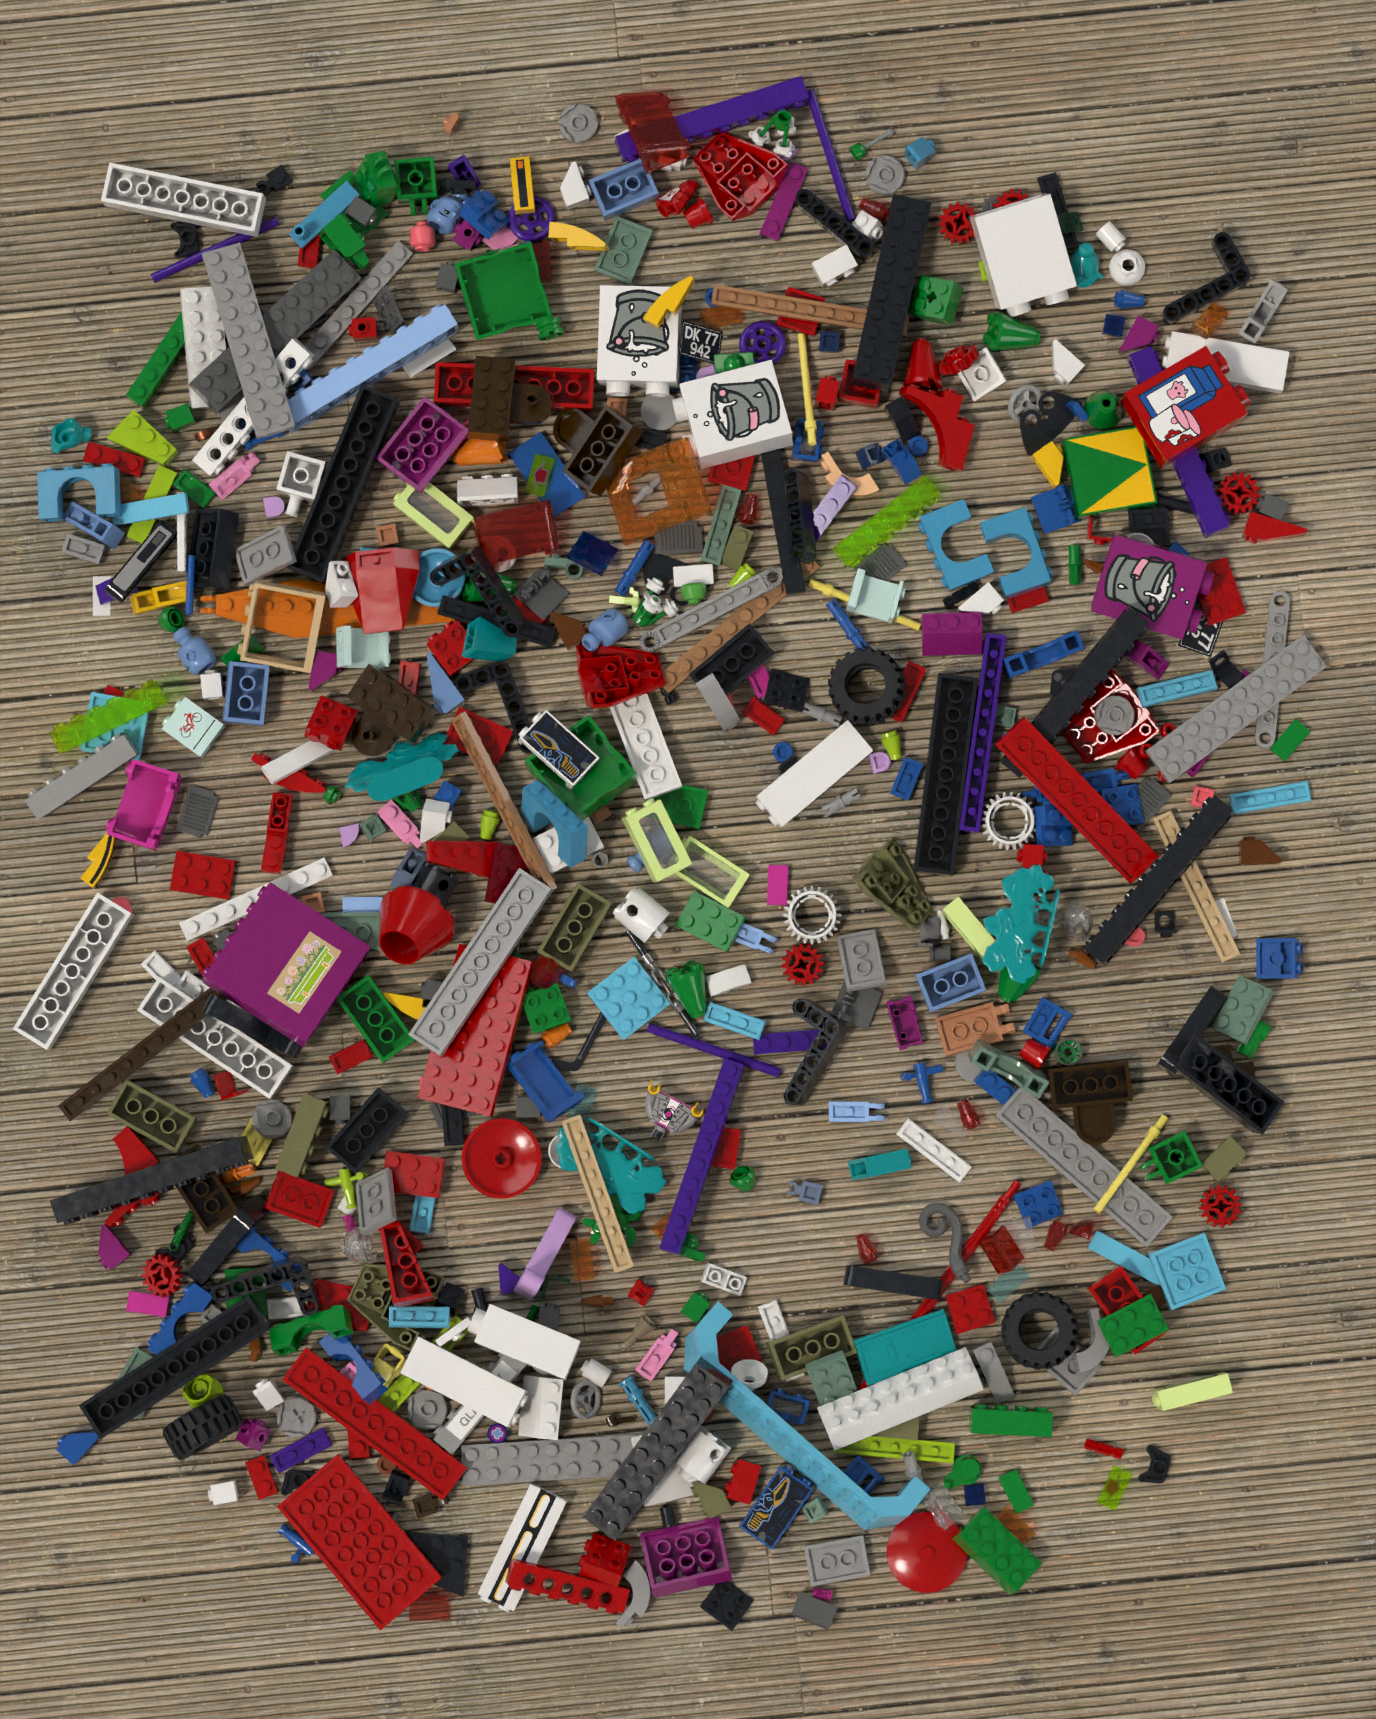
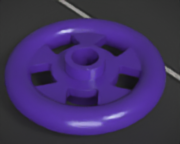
M534 196V203L538 204V209H535V213L523 214L522 218L517 217L514 204L509 211L510 229L516 237L523 241L537 242L543 240L549 235L550 222H555V212L551 204L542 197ZM546 212L548 219L542 221L540 213ZM534 215L535 220L529 221L528 217ZM521 223L528 228L525 232L521 231L518 227ZM540 225L543 230L535 234L533 229Z
M758 321L750 324L742 332L739 339L740 352L754 351L761 354V359H755V364L772 360L773 365H775L784 356L786 339L781 329L775 324ZM764 329L765 335L757 336L756 330ZM775 334L778 340L774 344H772V340L769 337ZM748 338L754 339L753 347H747ZM765 342L766 347L760 348L759 343ZM774 349L776 354L770 358L767 353Z

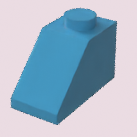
M921 137L906 146L904 156L918 170L935 156L936 151L934 149L936 147L930 139L926 140L924 137Z

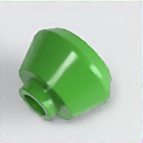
M703 583L683 584L680 588L684 601L688 602L689 605L700 604V601L704 600L707 590Z

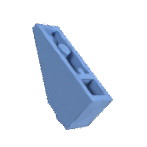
M73 501L64 514L65 521L114 550L125 534L110 522Z
M429 652L427 653L433 698L436 701L433 705L440 714L444 712L447 716L465 703V700Z

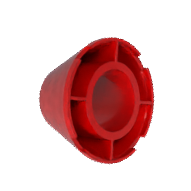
M400 886L396 890L388 891L380 903L379 946L390 960L403 965L413 964L449 944L455 933L454 919L449 909L446 911L440 904L441 900L435 895L413 886Z

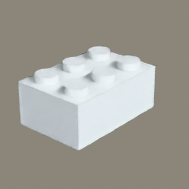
M589 817L583 820L588 826L586 858L604 849ZM555 827L533 838L551 875L569 867L558 857V835Z

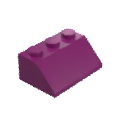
M982 612L922 614V656L982 655Z

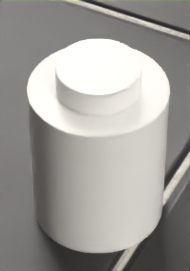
M1110 221L1095 234L1111 252L1114 250L1118 252L1126 245L1124 243L1126 238Z
M592 1358L590 1362L586 1360L580 1369L583 1371L581 1376L591 1380L601 1388L612 1370Z

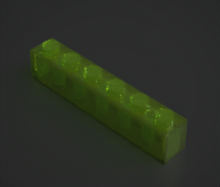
M924 475L833 547L832 552L846 569L850 566L852 569L862 562L860 558L865 554L870 556L877 550L875 546L880 542L885 544L893 537L891 534L894 531L898 530L900 532L908 525L907 521L912 517L914 520L923 513L922 509L927 505L931 507L938 502L939 499L937 497L940 495V492L929 478Z
M153 679L142 683V688L138 690L135 688L129 689L124 692L125 696L119 699L117 696L107 700V705L101 708L99 705L94 706L84 716L78 714L70 718L71 722L65 725L62 722L53 726V731L49 732L58 753L64 754L168 704V698L160 682L153 681Z

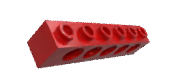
M511 1558L505 1580L512 1590L521 1591L523 1588L529 1590V1593L540 1596L543 1593L547 1594L548 1598L558 1601L560 1598L568 1599L567 1602L570 1604L579 1605L580 1602L587 1604L586 1607L598 1610V1607L605 1608L606 1612L616 1615L618 1612L624 1613L630 1591L625 1585L619 1584L617 1588L579 1574ZM526 1574H533L531 1582H524ZM551 1578V1586L543 1587L544 1580ZM571 1583V1589L568 1592H563V1585ZM584 1588H590V1594L586 1597H583L582 1590ZM605 1592H609V1599L607 1601H601V1595Z

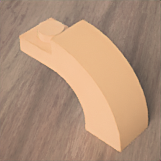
M829 452L821 455L822 461L820 464L825 472L829 471L824 480L832 488L843 473L839 470ZM869 473L858 478L843 474L858 486L850 498H866L879 493V488Z

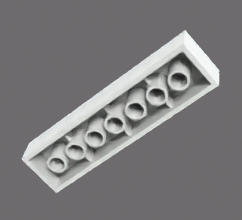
M109 163L101 202L107 207L258 237L266 198L263 193Z
M97 893L13 1030L50 1051L134 914Z
M159 977L137 1011L161 1026L194 999ZM210 1015L179 1037V1039L269 1099L274 1097L294 1067L244 1032Z
M966 1347L824 1404L817 1407L835 1451L984 1389Z

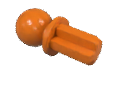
M249 1163L239 1168H230V1171L221 1173L220 1177L224 1183H232L235 1179L242 1180L243 1177L255 1173V1165Z

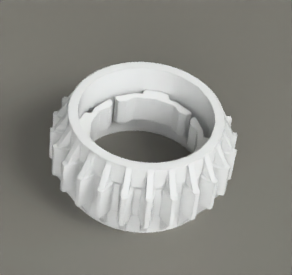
M1005 792L1002 794V798L996 795V801L990 799L991 806L986 804L985 808L987 811H982L985 817L981 818L984 824L980 828H985L986 830L983 835L988 834L987 841L992 839V846L997 843L999 844V849L1005 846L1006 851H1008L1009 847L1012 846V849L1016 850L1017 844L1022 848V842L1028 844L1027 837L1033 839L1034 836L1031 832H1036V828L1033 827L1036 825L1034 821L1036 815L1033 814L1035 808H1030L1032 802H1025L1026 797L1020 799L1019 793L1016 797H1013L1012 792H1010L1008 797ZM1010 802H1014L1011 803V806L1017 807L1023 812L1025 822H1028L1029 818L1027 833L1025 831L1028 823L1024 825V830L1021 834L1009 838V840L1017 838L1019 840L1005 841L1007 837L1001 836L996 832L994 822L990 821L989 824L992 809L991 820L994 818V813L997 809L1010 805Z
M811 886L810 891H807L806 887L803 888V893L797 890V897L793 894L791 895L793 901L787 900L786 902L790 906L784 907V910L788 911V913L783 914V917L788 918V920L784 921V924L790 925L786 930L793 931L791 937L798 935L797 941L803 938L804 944L807 940H810L811 945H813L814 940H817L818 944H820V938L827 941V934L831 937L833 936L831 930L837 931L834 925L840 924V921L836 920V918L841 917V914L836 913L840 907L834 906L837 900H831L833 894L827 896V890L821 893L820 887H818L817 891H814L813 886ZM805 896L808 897L799 901L800 903L808 899L819 900L820 903H824V900L827 902L824 906L828 909L829 917L824 927L828 926L830 920L832 922L830 927L819 935L816 934L822 932L824 928L815 932L805 931L804 928L797 930L799 923L796 922L795 913L799 903H797L794 911H792V908L799 899Z

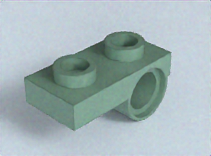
M550 554L549 557H545L544 565L547 568L565 569L566 576L570 580L576 581L583 575L585 560H581L579 556H569V559L561 558V555ZM571 566L579 567L580 571L577 575H571L568 572Z

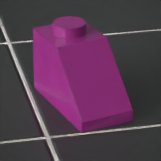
M1138 315L1118 353L1120 355L1146 348L1150 342L1155 343L1160 334L1157 332L1159 326Z
M1135 639V646L1129 653L1125 651L1123 656L1132 664L1159 680L1169 663L1149 645Z
M315 650L308 687L310 692H315L335 678L337 671L341 672L342 668H337V654Z
M106 1223L101 1226L98 1251L101 1259H99V1262L105 1269L109 1267L110 1270H113L132 1254Z

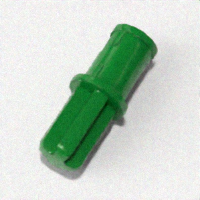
M1071 545L1068 547L1069 563H1067V567H1069V584L1076 586L1081 583V567L1083 566L1080 561L1081 546Z

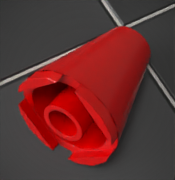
M924 338L916 339L911 345L903 387L908 386V384H914L920 387L919 390L925 392L926 390H932L938 393L939 388L942 390L943 383L932 344Z

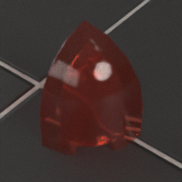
M539 955L531 970L530 979L535 986L541 989H548L558 980L563 969L553 959Z
M1094 1220L1078 1221L1071 1226L1068 1233L1090 1240Z

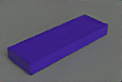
M323 1427L270 1455V1458L278 1473H281L331 1447L332 1443Z

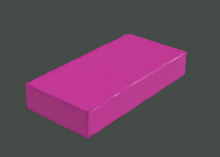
M765 666L749 678L758 699L765 696L769 674Z
M768 865L767 905L787 906L788 866Z
M129 1291L126 1311L166 1317L169 1297L160 1298L159 1295L153 1296V1294Z

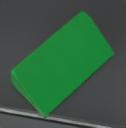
M251 634L248 652L260 654L264 651V648ZM239 643L220 658L227 667L230 661L249 663L240 660L241 654H237Z

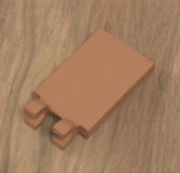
M993 1002L936 1017L935 1021L945 1056L948 1057L970 1051L977 1039L991 1045L1002 1042V1035L1016 1033L1013 1023L1003 1026L1000 1016L1010 1014L1008 1004L994 1007Z

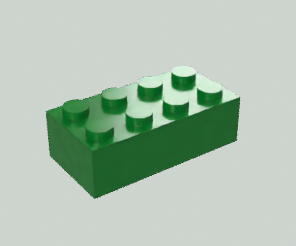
M367 975L337 998L340 1005L383 1064L416 1041L408 1035L410 1033L409 1029L384 997V994L370 975Z
M975 1404L974 1407H970V1433L1052 1437L1053 1413L1048 1411L1047 1407H1035V1410H1028L1027 1406H1015V1409H1008L1007 1405H995V1408H988L987 1404Z
M985 1507L979 1509L952 1538L1009 1595L1016 1593L1042 1564Z

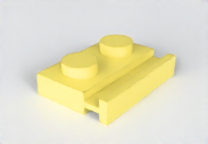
M251 1117L241 1136H247L254 1159L248 1161L258 1166L273 1139L261 1136L255 1130Z

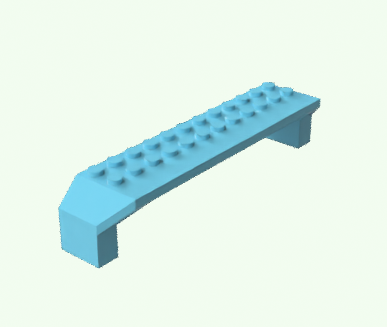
M717 1302L686 1336L683 1370L688 1374L701 1356L731 1378L733 1382L719 1402L863 1530L897 1525L907 1518L930 1491V1488L920 1479L914 1476L901 1487L895 1496L870 1497L719 1363L716 1334L733 1314L720 1302Z

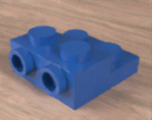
M486 189L483 191L476 190L471 198L467 197L461 204L463 208L459 215L488 240L505 228L510 221L509 217L497 208L500 201Z
M1050 801L1042 802V806H1036L1037 845L1073 846L1072 826L1074 825Z
M1298 938L1256 939V979H1299V974H1303V963L1299 962V954H1303L1302 942H1299Z

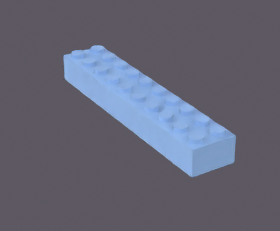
M439 304L430 310V314L425 317L420 315L413 320L414 323L410 326L404 325L396 331L397 334L392 337L389 335L379 341V345L366 348L361 356L357 358L356 356L351 357L345 362L346 365L339 368L337 366L333 368L325 378L319 377L307 389L305 387L300 388L295 392V396L290 399L287 397L295 424V429L289 430L290 433L296 432L355 396L361 384L366 386L373 385L458 333V324L447 306Z

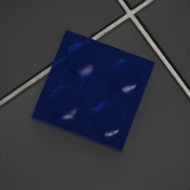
M583 531L569 552L567 559L602 577L617 554L618 549Z

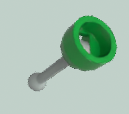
M888 129L885 134L865 145L861 143L853 144L849 147L852 156L856 161L861 159L866 153V148L887 136H893L894 131Z

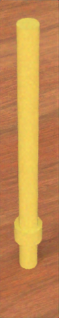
M804 333L798 334V345L806 414L804 424L805 431L808 434V444L813 446L816 445L815 431L817 430V424L813 414L806 336Z
M813 579L810 580L809 587L823 592L822 594L828 597L831 595L848 602L850 594L837 590L828 583L825 585ZM901 615L893 619V621L917 631L921 626V623Z
M1162 1114L1156 1124L1149 1128L1145 1139L1093 1208L1096 1213L1100 1214L1152 1141L1158 1138L1161 1134L1160 1130L1168 1121V1117Z

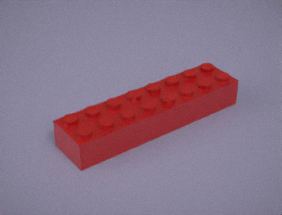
M436 362L434 404L437 406L471 407L475 364ZM516 366L515 383L543 387L551 397L552 411L576 408L583 412H593L594 369Z

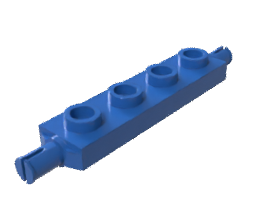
M1112 767L1080 773L1097 792L1101 791L1100 789L1117 787L1118 781L1129 779L1128 773H1116ZM1035 785L1034 790L1022 791L1023 798L1035 797L1038 803L1049 801Z

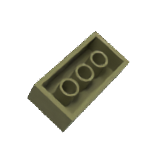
M577 883L537 953L572 973L612 903Z
M125 1079L106 1115L175 1153L180 1152L198 1119L128 1079Z
M303 1094L277 1162L276 1170L295 1177L306 1175L310 1165L307 1163L309 1156H313L317 1146L314 1144L316 1137L320 1138L324 1128L321 1123L323 1118L327 1119L330 1112L329 1102Z
M844 1315L833 1317L766 1342L780 1381L807 1372L805 1364L843 1350L845 1357L857 1353Z

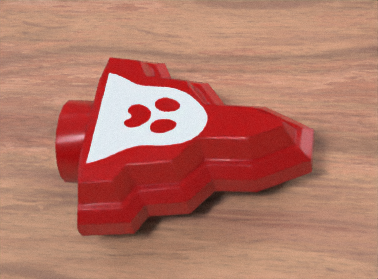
M688 179L678 187L656 198V206L659 213L667 218L671 214L679 215L683 212L687 202L696 194L698 183Z

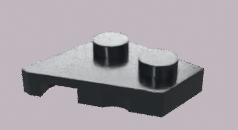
M1168 508L1128 510L1129 531L1145 534L1152 541L1164 546H1170Z

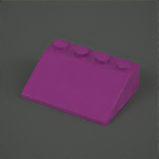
M424 396L376 456V460L396 477L422 493L466 438L468 428Z
M718 1516L640 1534L654 1598L732 1580Z

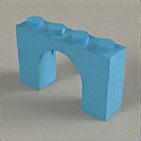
M102 464L101 467L94 468L92 465H84L82 469L63 467V470L56 471L54 468H46L44 472H37L38 512L41 521H64V494L67 488L77 481H89L93 485L96 494V515L101 518L121 517L120 470L114 467L113 464Z
M964 499L920 516V522L917 523L921 534L925 533L927 541H925L928 551L933 552L935 557L932 560L935 569L940 570L943 576L940 578L944 589L948 588L949 592L994 573L987 554L967 562H955L950 560L941 548V538L948 529L971 519Z
M1025 507L982 521L979 526L986 545L1005 538H1017L1023 541L1030 550L1031 559L1025 568L999 577V584L1005 600L1049 586L1053 578L1050 567L1046 568L1044 560H1047L1043 548L1040 549L1038 545L1040 541L1037 530L1033 531L1031 525L1034 523L1032 514L1027 512Z
M536 780L523 787L521 819L526 826L534 833L549 825L550 820L558 835V857L570 868L586 860L588 826L541 781Z

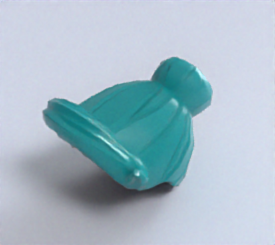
M1088 242L1082 243L1072 254L1070 264L1076 285L1080 288H1087L1097 279L1102 280L1103 275L1099 272V259L1094 251V247Z
M66 418L63 422L57 424V426L54 425L52 428L51 451L58 454L61 450L76 447L81 442H89L92 436L91 428L88 426L82 427L73 418Z

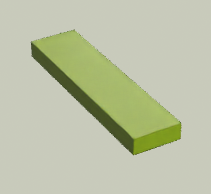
M159 465L143 500L168 496L178 473ZM157 519L132 523L126 537L142 544L151 533Z

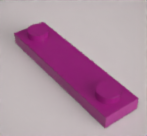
M789 162L759 235L778 242L795 202L796 194L800 190L808 171L807 168Z

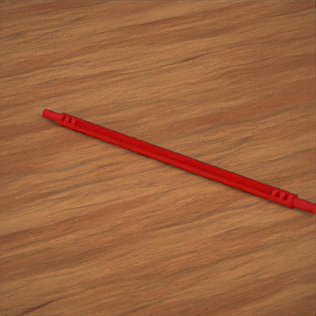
M1014 1180L1005 1194L999 1197L962 1247V1258L965 1263L1011 1203L1010 1199L1021 1186L1018 1181ZM950 1265L940 1277V1280H943L941 1296L955 1278ZM925 1298L909 1320L929 1314L938 1300ZM865 1380L860 1385V1390L869 1387Z

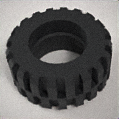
M866 647L865 650L856 648L854 649L855 652L851 654L850 652L845 653V658L842 660L838 659L836 661V668L831 669L830 674L832 676L831 679H828V686L830 687V690H828L829 696L838 712L848 721L855 722L861 726L863 724L874 726V723L877 722L882 724L885 722L884 719L888 717L891 719L895 716L894 712L896 709L900 710L902 707L901 701L905 700L906 696L904 692L906 689L904 674L897 662L882 650H873L872 647ZM872 669L878 671L885 680V690L881 697L869 704H860L854 701L849 693V685L853 677L863 670Z
M1038 1291L1022 1295L1021 1298L1012 1302V1305L1007 1308L1002 1319L1001 1336L1003 1344L1011 1357L1024 1367L1033 1368L1034 1370L1050 1369L1063 1363L1075 1348L1078 1326L1074 1312L1060 1297L1054 1296L1051 1293H1040ZM1035 1312H1044L1051 1315L1056 1320L1059 1328L1055 1343L1043 1350L1029 1347L1021 1337L1022 1322L1028 1315Z
M224 1394L193 1408L169 1423L163 1429V1437L174 1457L178 1460H183L207 1449L238 1430L243 1425V1419L231 1397Z

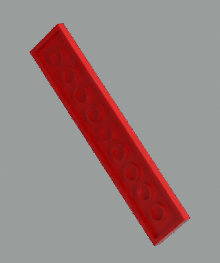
M1025 716L995 743L1013 764L1130 884L1147 870L1156 858H1159V855Z
M307 1347L282 1378L285 1383L442 1500H444L467 1469L464 1464L377 1399L370 1405L365 1402L352 1386L353 1381Z

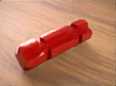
M1092 1439L1085 1440L1084 1448L1087 1450H1094V1452L1107 1456L1112 1455L1117 1459H1121L1123 1456L1122 1448H1114L1112 1445L1099 1441L1095 1442Z

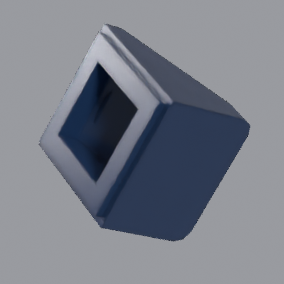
M878 443L863 447L855 453L862 470L885 461Z

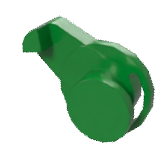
M971 1455L958 1457L952 1465V1471L943 1479L944 1486L950 1490L961 1484L971 1485L975 1483L982 1473L979 1460Z

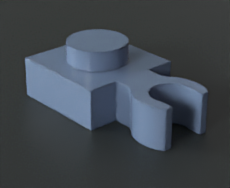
M803 1181L801 1187L795 1182H788V1184L795 1186V1190L793 1192L786 1191L787 1194H800L799 1201L818 1205L822 1185Z

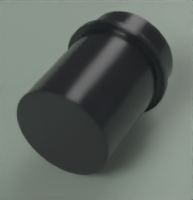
M673 1505L659 1508L663 1528L676 1526L677 1520Z

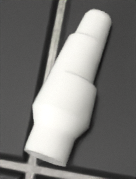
M939 910L937 915L940 922V935L942 940L950 939V930L946 918L941 912L942 910Z

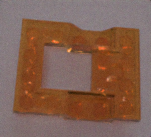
M688 437L670 444L661 445L624 461L606 488L624 546H629L660 534L678 524L696 520L712 513ZM658 471L669 506L638 519L627 483Z

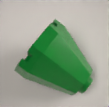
M1034 964L1036 974L1028 978L1024 984L1012 981L1007 967L1000 970L997 994L1001 995L1000 999L1007 1003H1011V1001L1016 1002L1038 978L1041 967Z

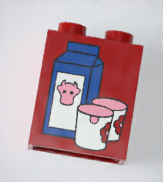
M1204 346L1128 390L1120 401L1161 469L1241 423L1248 413L1245 408L1250 406V400L1240 385L1232 388L1225 374L1230 369L1227 361L1219 351L1211 354L1208 347Z

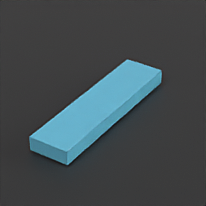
M187 493L121 504V517H112L113 525L121 526L188 514L190 512Z
M1213 670L1139 687L1136 691L1141 707L1145 708L1216 691L1218 686Z
M1308 781L1230 794L1229 799L1234 814L1308 802L1311 801Z
M1096 1230L1087 1247L1089 1250L1159 1286V1281L1150 1258Z

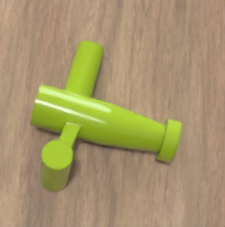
M347 1168L338 1170L339 1177L324 1180L325 1187L342 1184L348 1204L346 1208L352 1209L358 1207L355 1200L353 1181L365 1179L368 1177L366 1171H361L352 1177L351 1170Z

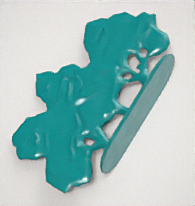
M439 732L423 738L416 746L410 742H397L394 750L386 755V761L377 762L369 760L359 762L349 774V781L345 783V788H353L355 792L367 790L368 795L373 800L386 801L438 780L443 772L441 761L450 760L454 753L459 750L456 744L443 745L442 743L446 741L448 735Z
M1032 865L1030 869L1021 867L1014 874L1003 878L1001 881L1003 892L1011 901L1012 906L1009 909L1002 907L996 911L994 916L990 915L983 919L987 933H991L997 938L992 945L986 948L982 959L984 965L991 972L1007 967L1011 980L1023 984L1026 983L1028 978L1036 974L1032 956L1037 952L1040 953L1039 965L1042 967L1060 894V889L1058 888L1052 903L1047 901L1045 893L1054 886V879L1051 875L1043 873L1041 865ZM1039 888H1042V889H1043V893H1040V891H1039L1038 889H1039ZM1034 893L1041 897L1040 901L1043 902L1042 904L1035 901L1033 898ZM1035 905L1039 906L1038 909H1034L1033 907ZM1043 908L1050 912L1047 926L1038 925L1035 922L1036 913ZM1039 930L1045 932L1042 948L1032 942V939ZM1025 949L1031 950V952L1028 954L1024 951Z
M588 1117V1120L599 1128L597 1133H588L587 1126L583 1122L588 1138L593 1140L597 1138L591 1144L608 1195L611 1196V1194L616 1193L619 1205L630 1214H636L638 1211L645 1210L646 1198L644 1194L659 1193L666 1184L660 1167H645L641 1160L643 1156L651 1161H656V1159L604 1125ZM560 1127L558 1132L560 1140L556 1145L557 1153L560 1156V1167L566 1171H578L564 1128ZM606 1134L620 1141L614 1151H608L603 1147L602 1138ZM598 1142L600 1143V1148L596 1146ZM624 1145L638 1153L637 1157L630 1161L627 1160L621 1151ZM636 1165L639 1166V1170H638V1171H635V1170H634L635 1167H636Z

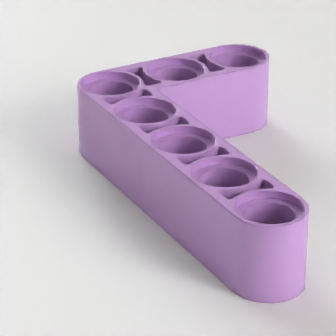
M559 1207L514 1288V1292L530 1301L533 1299L577 1218L576 1215Z

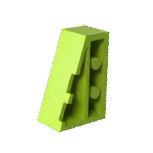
M134 409L106 437L109 442L165 468L179 454L177 449Z

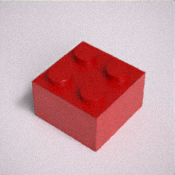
M846 359L838 402L877 409L880 391L851 385L856 361Z

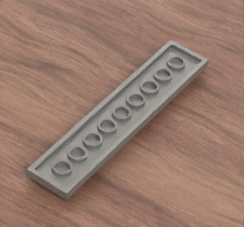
M240 243L202 253L257 439L295 429Z
M1302 635L1145 752L1165 780L1170 783L1327 666L1306 637Z
M518 869L408 1034L439 1056L442 1057L552 893L553 890L522 869Z
M1020 1087L995 1115L1096 1204L1120 1173L1114 1165L1090 1144L1083 1142L1074 1130L1042 1102ZM1127 1177L1103 1208L1109 1216L1146 1248L1173 1218Z
M643 1434L461 1445L462 1464L467 1467L463 1473V1486L612 1477L633 1449L631 1438Z

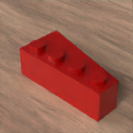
M390 1223L380 1228L394 1306L398 1308L435 1300L400 1223Z

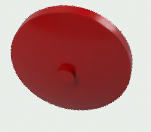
M501 1118L486 1121L470 1133L462 1149L461 1162L468 1182L478 1192L488 1197L505 1199L520 1195L535 1182L540 1172L542 1154L538 1140L526 1126L511 1119Z
M931 1511L910 1514L897 1524L891 1531L886 1547L888 1565L895 1578L905 1587L922 1593L937 1592L953 1584L962 1573L967 1559V1553L952 1539L959 1532V1527L948 1517Z

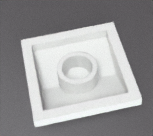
M988 347L978 352V359L973 361L974 363L971 364L969 369L958 373L974 402L993 392L1007 381Z

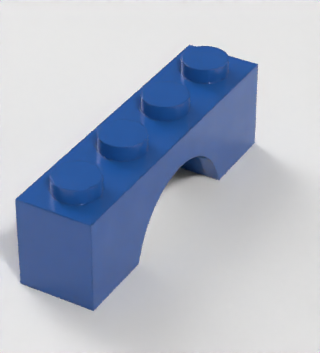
M1076 630L1034 649L1003 659L1002 664L1008 679L1011 680L1082 652L1085 648Z
M254 1226L236 1246L242 1253L254 1249L263 1250L273 1258L275 1263L288 1259L290 1255L283 1248L280 1247L278 1250L273 1246L274 1241L266 1234L264 1236L260 1235L257 1232L259 1230L257 1226ZM292 1264L294 1270H302L299 1264ZM276 1269L275 1275L282 1277L283 1273ZM290 1281L280 1284L288 1292L293 1290Z
M196 1282L192 1285L189 1283L182 1292L185 1296L181 1301L177 1300L172 1306L171 1310L173 1313L169 1318L166 1316L160 1323L161 1330L159 1333H154L149 1339L148 1343L150 1345L147 1349L157 1355L178 1341L176 1326L179 1319L188 1312L203 1313L213 1300L210 1291L203 1286H199Z
M328 1333L319 1343L336 1362L341 1360H352L355 1362L356 1377L352 1386L361 1398L370 1405L388 1390L384 1385L386 1380L379 1372L377 1374L374 1372V1364L368 1358L364 1359L362 1356L364 1352L357 1343L354 1345L350 1341L353 1339L351 1335L334 1339Z

